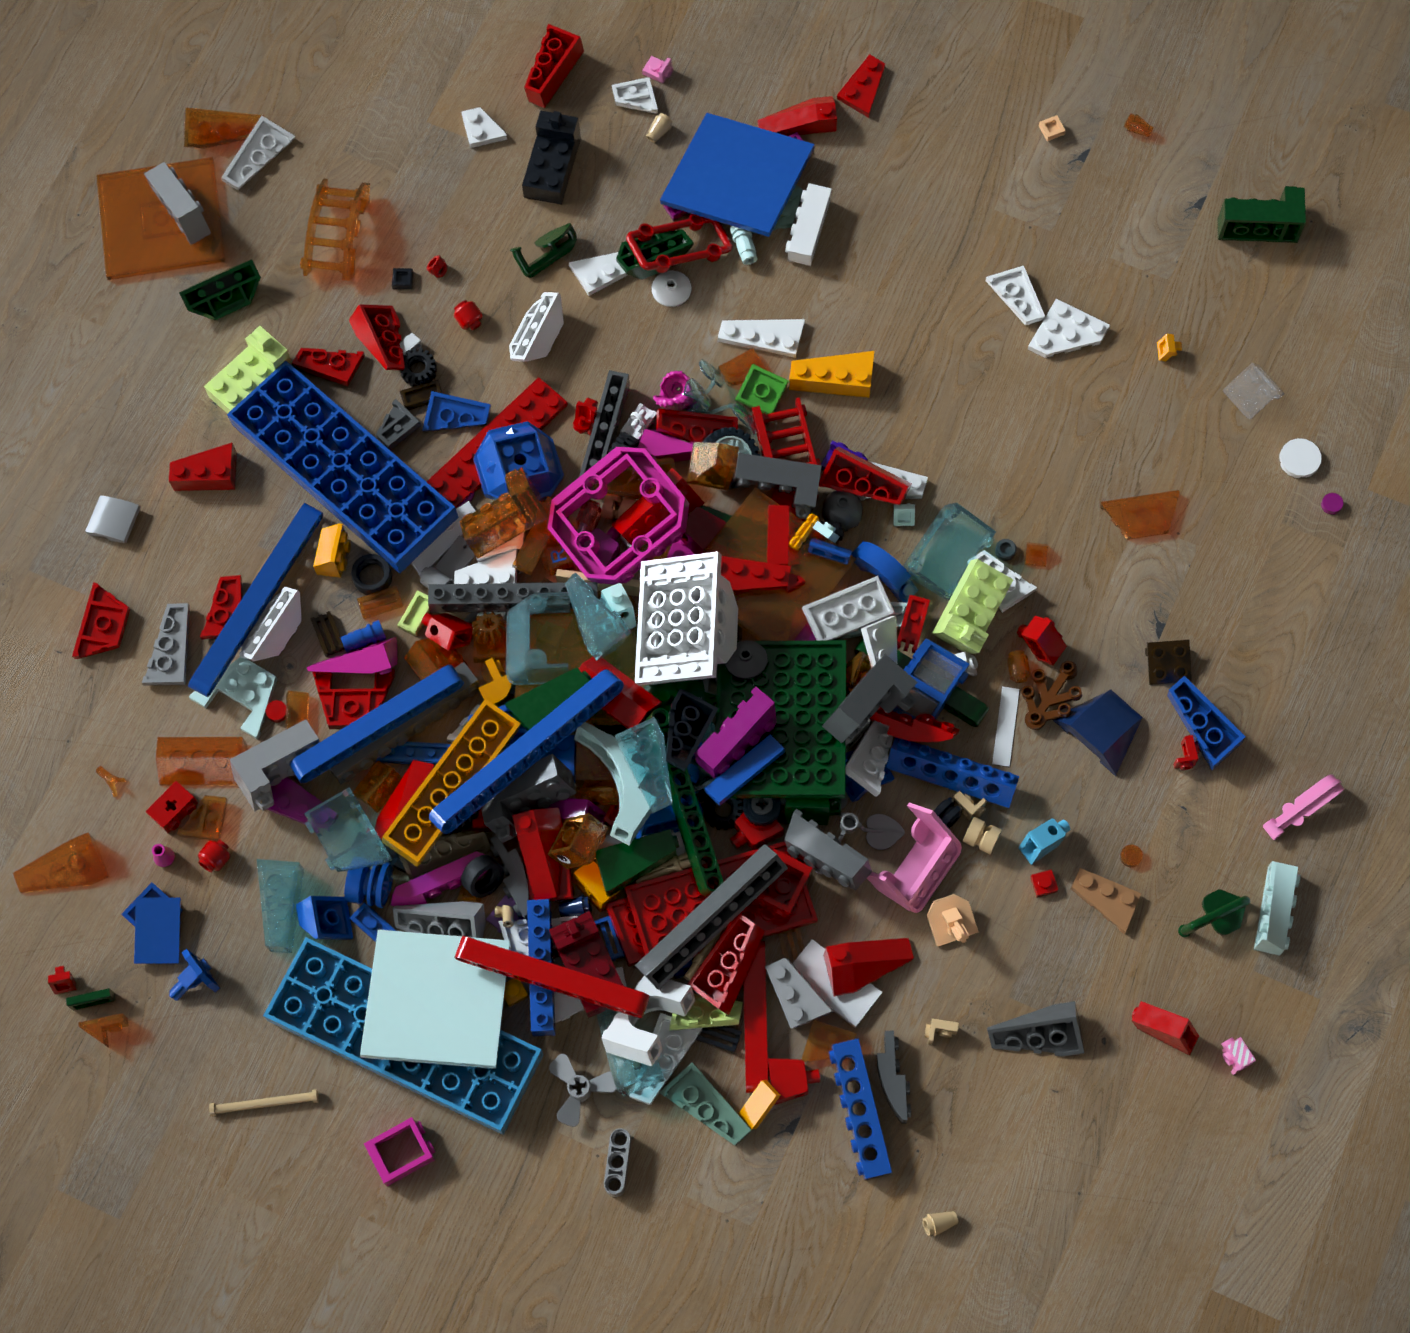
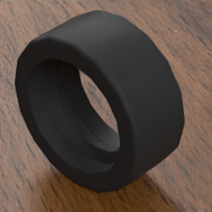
M377 554L364 555L357 559L352 566L351 576L353 583L359 592L365 595L375 596L381 594L391 584L392 572L389 563ZM369 565H379L384 571V576L377 584L365 585L360 580L362 569Z
M481 855L473 859L465 867L461 875V883L472 896L483 898L492 894L500 886L504 878V869L492 856ZM489 870L486 877L480 882L476 883L479 876L485 871Z

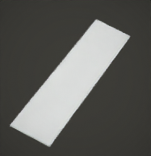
M1002 686L992 761L994 765L1010 767L1020 689Z

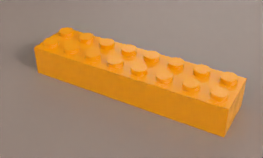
M485 699L382 836V842L418 867L443 834L429 820V814L432 809L501 754L519 731L521 723Z

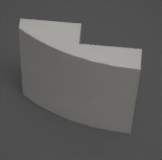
M100 495L85 532L91 536L106 537L109 541L126 543L141 506L125 500Z

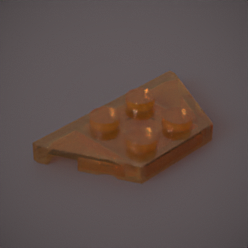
M1176 490L1103 501L1100 503V508L1108 513L1111 521L1116 527L1120 528L1121 533L1127 540L1168 534L1180 492Z

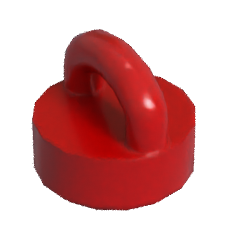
M437 255L430 260L426 270L431 275L441 278L447 272V264L440 255Z

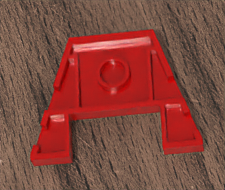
M392 669L391 672L382 675L379 672H375L373 689H332V672L312 671L329 729H343L382 705L394 680L395 670Z

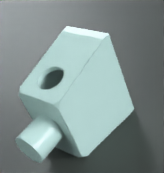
M618 583L601 591V604L616 633L620 634L636 627L633 605L622 584Z

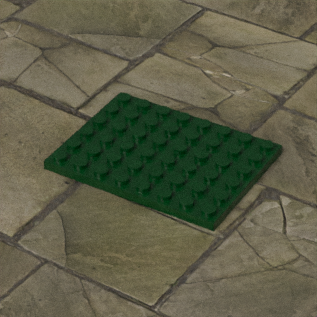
M846 640L754 641L765 649L768 661L765 670L760 675L751 679L737 678L727 670L725 663L718 664L716 707L719 709L716 712L715 732H720V727L727 717L733 718L739 709L737 706L743 700L747 703L753 696L751 691L757 687L775 702L777 723L773 730L761 736L760 741L755 746L771 735L785 748V753L730 798H845L846 740L843 743L839 742L822 726L846 698ZM750 746L745 751L744 755L751 751L755 746Z

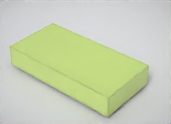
M417 590L399 621L398 628L412 635H418L423 626L421 623L423 616L426 613L430 614L428 595Z

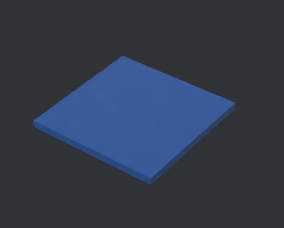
M706 113L660 198V204L770 237L815 146L813 143Z

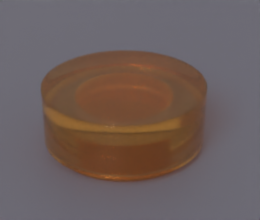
M1132 844L1125 846L1120 853V860L1127 867L1138 866L1143 858L1141 849Z

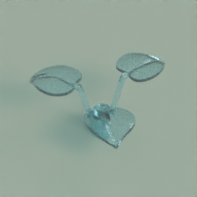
M701 359L699 367L703 374L711 380V384L704 391V388L695 379L690 378L686 382L683 395L696 400L686 408V411L714 414L731 408L735 416L752 431L754 436L756 429L753 417L740 403L737 402L735 405L731 403L709 411L711 400L707 394L715 384L720 388L723 387L724 379L714 366Z

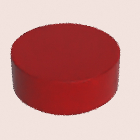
M274 700L267 705L266 715L272 722H282L288 715V709L282 701Z

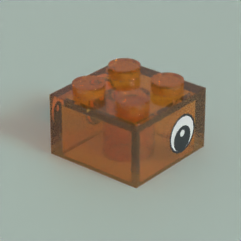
M590 813L567 818L547 855L566 869L591 864L596 857L598 847L606 838L605 834L608 827Z

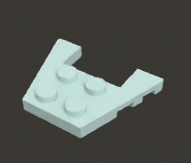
M239 657L229 665L209 697L194 691L190 694L189 698L206 709L220 691L245 706L252 712L241 726V730L258 740L261 734L262 723H264L266 717V707L271 701L277 677L250 660Z

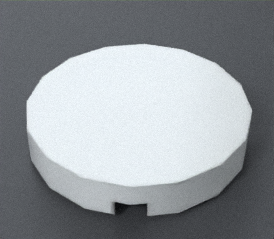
M1297 438L1290 440L1283 446L1279 454L1280 465L1288 475L1294 478L1311 477L1317 472L1321 464V453L1319 448L1307 439Z

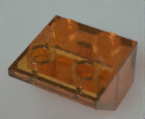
M429 638L416 641L404 656L421 680L447 665H452L455 668L464 662L468 666L456 649L448 651Z

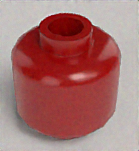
M464 300L454 308L453 317L463 330L471 329L473 331L481 325L480 321L483 318V314L474 301Z
M209 840L198 853L199 865L210 873L220 871L231 857L228 851L229 846L222 840L217 842Z

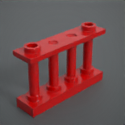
M800 397L795 399V408L765 414V412L761 413L760 406L752 407V419L761 454L763 457L777 459L807 452L809 464L821 465L819 458H815L805 416H807L805 404L801 405ZM798 416L800 426L774 432L766 431L765 425L767 422ZM799 434L803 435L805 442L802 445L779 450L771 449L769 444L772 440Z

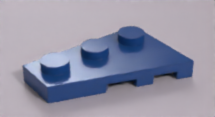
M431 391L422 431L485 426L488 423L491 404Z

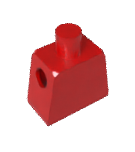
M426 613L421 621L423 625L427 626L426 637L448 651L470 645L476 627L449 613L435 616Z
M743 812L734 822L738 833L729 840L736 849L747 843L752 850H755L783 836L784 829L777 820L766 826L755 825L745 817Z
M768 1059L770 1084L781 1095L774 1105L808 1095V1084L820 1083L819 1069L805 1070L804 1060Z

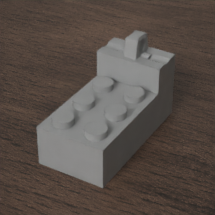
M306 719L230 759L234 780L254 811L259 809L264 811L274 805L271 786L279 784L282 779L288 776H294L295 774L289 766L290 762L319 743L318 736Z

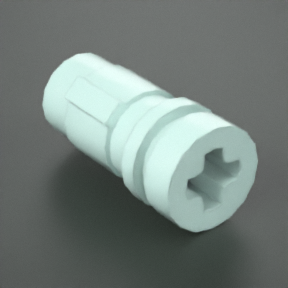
M731 226L730 232L733 241L737 244V250L744 265L755 263L758 258L753 240L751 239V231Z

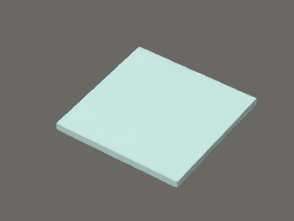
M378 930L360 1057L496 1069L506 976L456 960L454 957L462 938L461 936ZM473 938L508 950L510 949L509 940Z

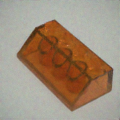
M157 737L156 763L159 785L171 786L175 781L180 785H237L233 777L230 759L247 751L248 745L243 737Z

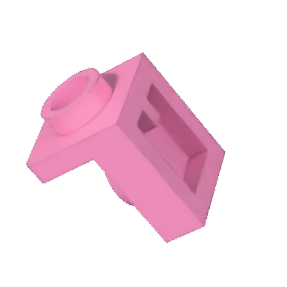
M651 56L643 68L642 74L663 84L665 79L671 76L673 67L670 58L667 57L664 62Z

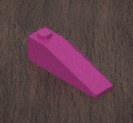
M396 637L365 647L363 650L357 649L344 654V656L339 655L308 666L307 670L313 672L370 674L379 672L380 675L391 672V667L398 664Z

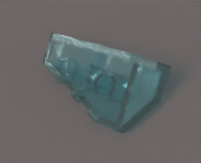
M577 573L572 574L565 583L584 644L587 646L588 652L597 661L616 651L632 632L615 610L611 612L605 606L606 601L604 599H598L593 595V589Z
M655 717L615 735L616 743L652 813L672 805L668 765L665 761L664 735Z
M609 1009L597 1014L601 1035L613 1022L615 1015L619 1013L618 1011ZM606 1052L616 1089L623 1097L665 1081L658 1059L653 1066H649Z

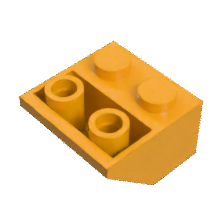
M338 523L321 530L313 565L317 575L341 578L342 571L346 570L347 559L345 557L346 553L350 552L351 540H349L348 532L345 531L343 524Z

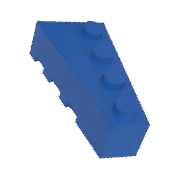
M1185 676L1169 689L1167 697L1190 735H1193L1194 742H1198L1199 750L1211 770H1214L1244 742L1246 736Z

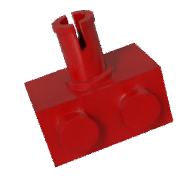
M1035 616L1028 626L1022 624L1017 630L1018 637L1025 640L1035 658L1052 666L1067 647L1062 639L1063 636L1055 628V623L1047 617Z

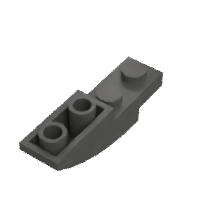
M496 835L491 838L493 846L490 848L496 858L501 857L503 861L501 866L504 869V874L508 876L503 879L506 885L503 887V890L508 899L513 897L516 903L513 908L518 917L523 916L524 919L528 920L527 900H529V890L524 864L516 848L507 852L505 846Z
M894 1030L885 1031V1053H877L876 1056L879 1080L885 1098L893 1113L902 1124H906L907 1117H911V1104H907L906 1095H910V1081H905V1075H896V1073H900V1060L895 1059V1050H899V1039L894 1037Z

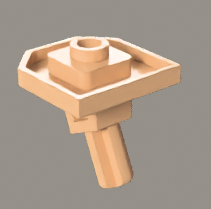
M955 894L933 901L927 913V918L937 947L956 940L965 943L970 935L979 933L969 901Z

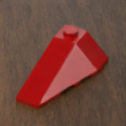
M417 760L412 761L377 817L372 839L382 841V836L435 766L434 764Z
M559 808L534 809L512 815L535 900L558 898L560 860L556 855H562V836L564 834Z

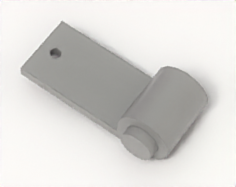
M459 535L435 567H425L421 571L420 583L427 588L428 584H454L455 571L467 567L479 549Z

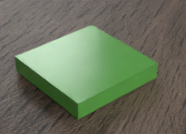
M752 364L735 401L751 409L752 407L760 406L761 413H774L789 380Z

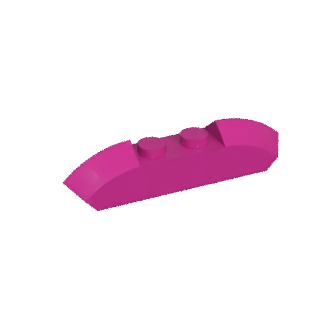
M476 851L397 886L392 895L391 906L427 904L426 898L433 899L440 896L444 890H453L462 885L461 875L465 867L476 857L485 854Z

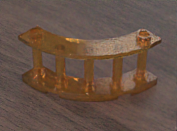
M326 178L320 184H317L308 220L304 257L300 261L303 276H307L312 271V268L339 271L342 273V280L350 281L354 277L356 248H353L354 237L358 238L361 225V220H358L359 215L364 214L366 207L370 203V183H362L355 190L328 187V179ZM328 195L350 197L354 198V200L344 201L327 198ZM322 206L350 210L349 218L346 217V219L320 217L319 215ZM317 224L345 227L347 229L346 237L342 240L316 238ZM313 246L341 248L344 251L343 261L334 263L312 260Z

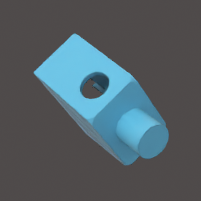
M1052 818L1027 833L1018 849L1032 865L1061 844L1066 833L1070 831V825L1066 820H1061L1057 823Z

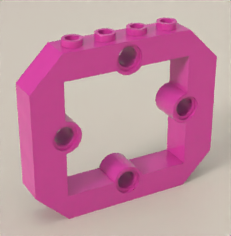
M616 447L552 499L548 530L590 582L613 585L629 582L633 578V574L641 570V562L651 561L654 557L662 555L671 543H676L683 537V534L686 532L690 503L645 448ZM632 465L643 479L640 485V492L643 497L653 504L661 501L671 514L646 535L636 537L629 549L608 566H605L596 555L600 548L598 539L588 531L579 533L567 517L590 498L596 500L604 498L608 492L607 484ZM599 483V487L596 490H591L594 484ZM652 487H656V491L653 494H648ZM587 540H591V544L583 548L584 543ZM648 544V549L640 552L641 547Z

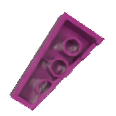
M757 687L751 691L753 696L747 703L743 700L737 706L739 709L733 718H726L720 727V732H714L695 752L697 764L714 779L729 769L735 760H740L744 756L745 751L750 746H755L760 741L761 736L773 730L777 723L775 702Z

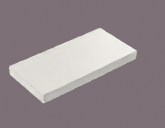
M878 576L802 607L816 640H835L895 614Z
M811 939L793 962L794 966L835 1013L856 1028L882 995V992L869 983L855 993L834 997L823 957L825 949Z

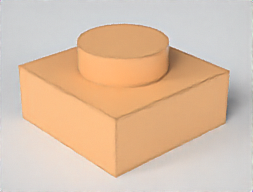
M1057 115L1039 122V128L1046 141L1065 135L1066 130Z

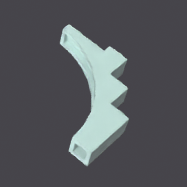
M585 722L577 728L574 739L597 755L610 771L619 794V814L614 821L610 836L630 845L652 813L657 799L650 793L642 790L649 774V770L635 764L642 744L625 735L619 740Z

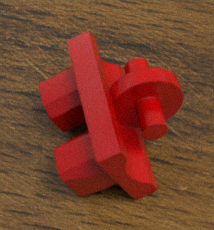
M586 398L584 402L578 401L576 404L573 428L580 434L587 432L591 436L597 415L598 402L596 400Z

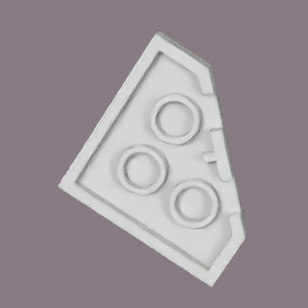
M1056 299L1028 345V350L1048 358L1057 353L1080 350L1081 347L1088 345H1099L1109 330L1110 325Z

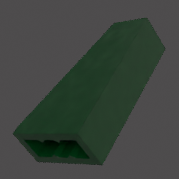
M576 667L508 701L505 706L507 711L529 731L592 678L586 671L581 672Z
M669 829L634 839L630 845L619 843L594 850L607 897L612 896L674 856H677L676 848H680L677 836H672Z

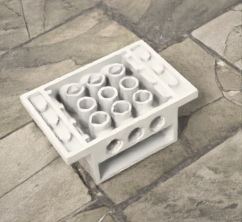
M719 552L641 562L635 684L638 686L715 678L717 664L727 663L736 651L738 606L730 581L721 575L722 555Z

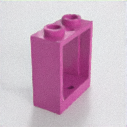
M412 1117L364 1143L386 1186L395 1183L435 1160L432 1154L436 1151L430 1140L425 1141L422 1134L426 1132L421 1122H415ZM411 1127L425 1155L390 1173L377 1146Z

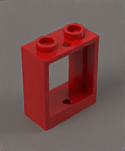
M773 848V851L788 867L786 871L801 878L788 906L762 893L752 901V904L761 909L765 907L771 910V913L778 918L785 917L789 919L813 868Z

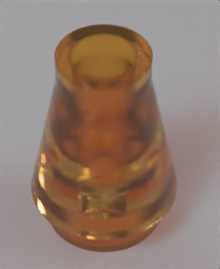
M1130 113L1123 126L1127 131L1146 136L1147 138H1149L1154 129L1137 113Z

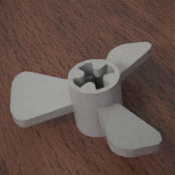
M565 1054L558 1055L549 1066V1070L553 1075L567 1083L570 1096L557 1112V1119L559 1122L570 1127H576L579 1124L581 1102L586 1101L590 1097L591 1092L613 1093L618 1087L616 1075L613 1072H606L589 1081L582 1075H576L568 1056ZM585 1083L586 1088L581 1089L582 1094H577V1090L573 1089V1086Z

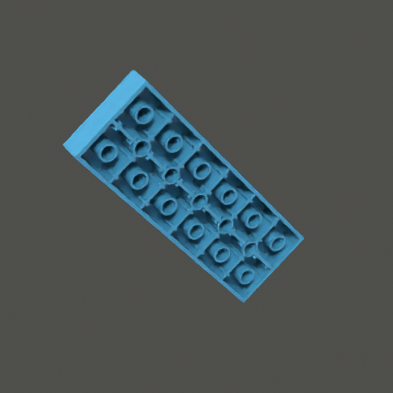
M305 937L263 1015L268 1022L504 1135L544 1055L542 1049L500 1030L496 1069L361 1058L360 1052L372 968Z

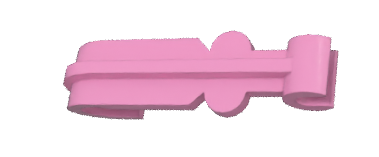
M1333 774L1324 777L1297 797L1294 805L1292 803L1284 804L1282 808L1283 814L1276 819L1272 818L1267 821L1263 828L1275 840L1291 824L1294 826L1302 825L1304 822L1303 816H1311L1344 790V787L1341 785L1342 782L1336 779Z

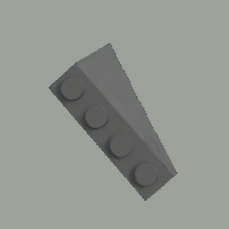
M796 809L784 839L787 852L793 858H800L808 866L821 870L825 876L835 878L842 886H849L857 890L872 873L869 860L846 843L841 846L836 836L830 832L827 835L818 828V824L811 819L807 822L802 818L803 813Z

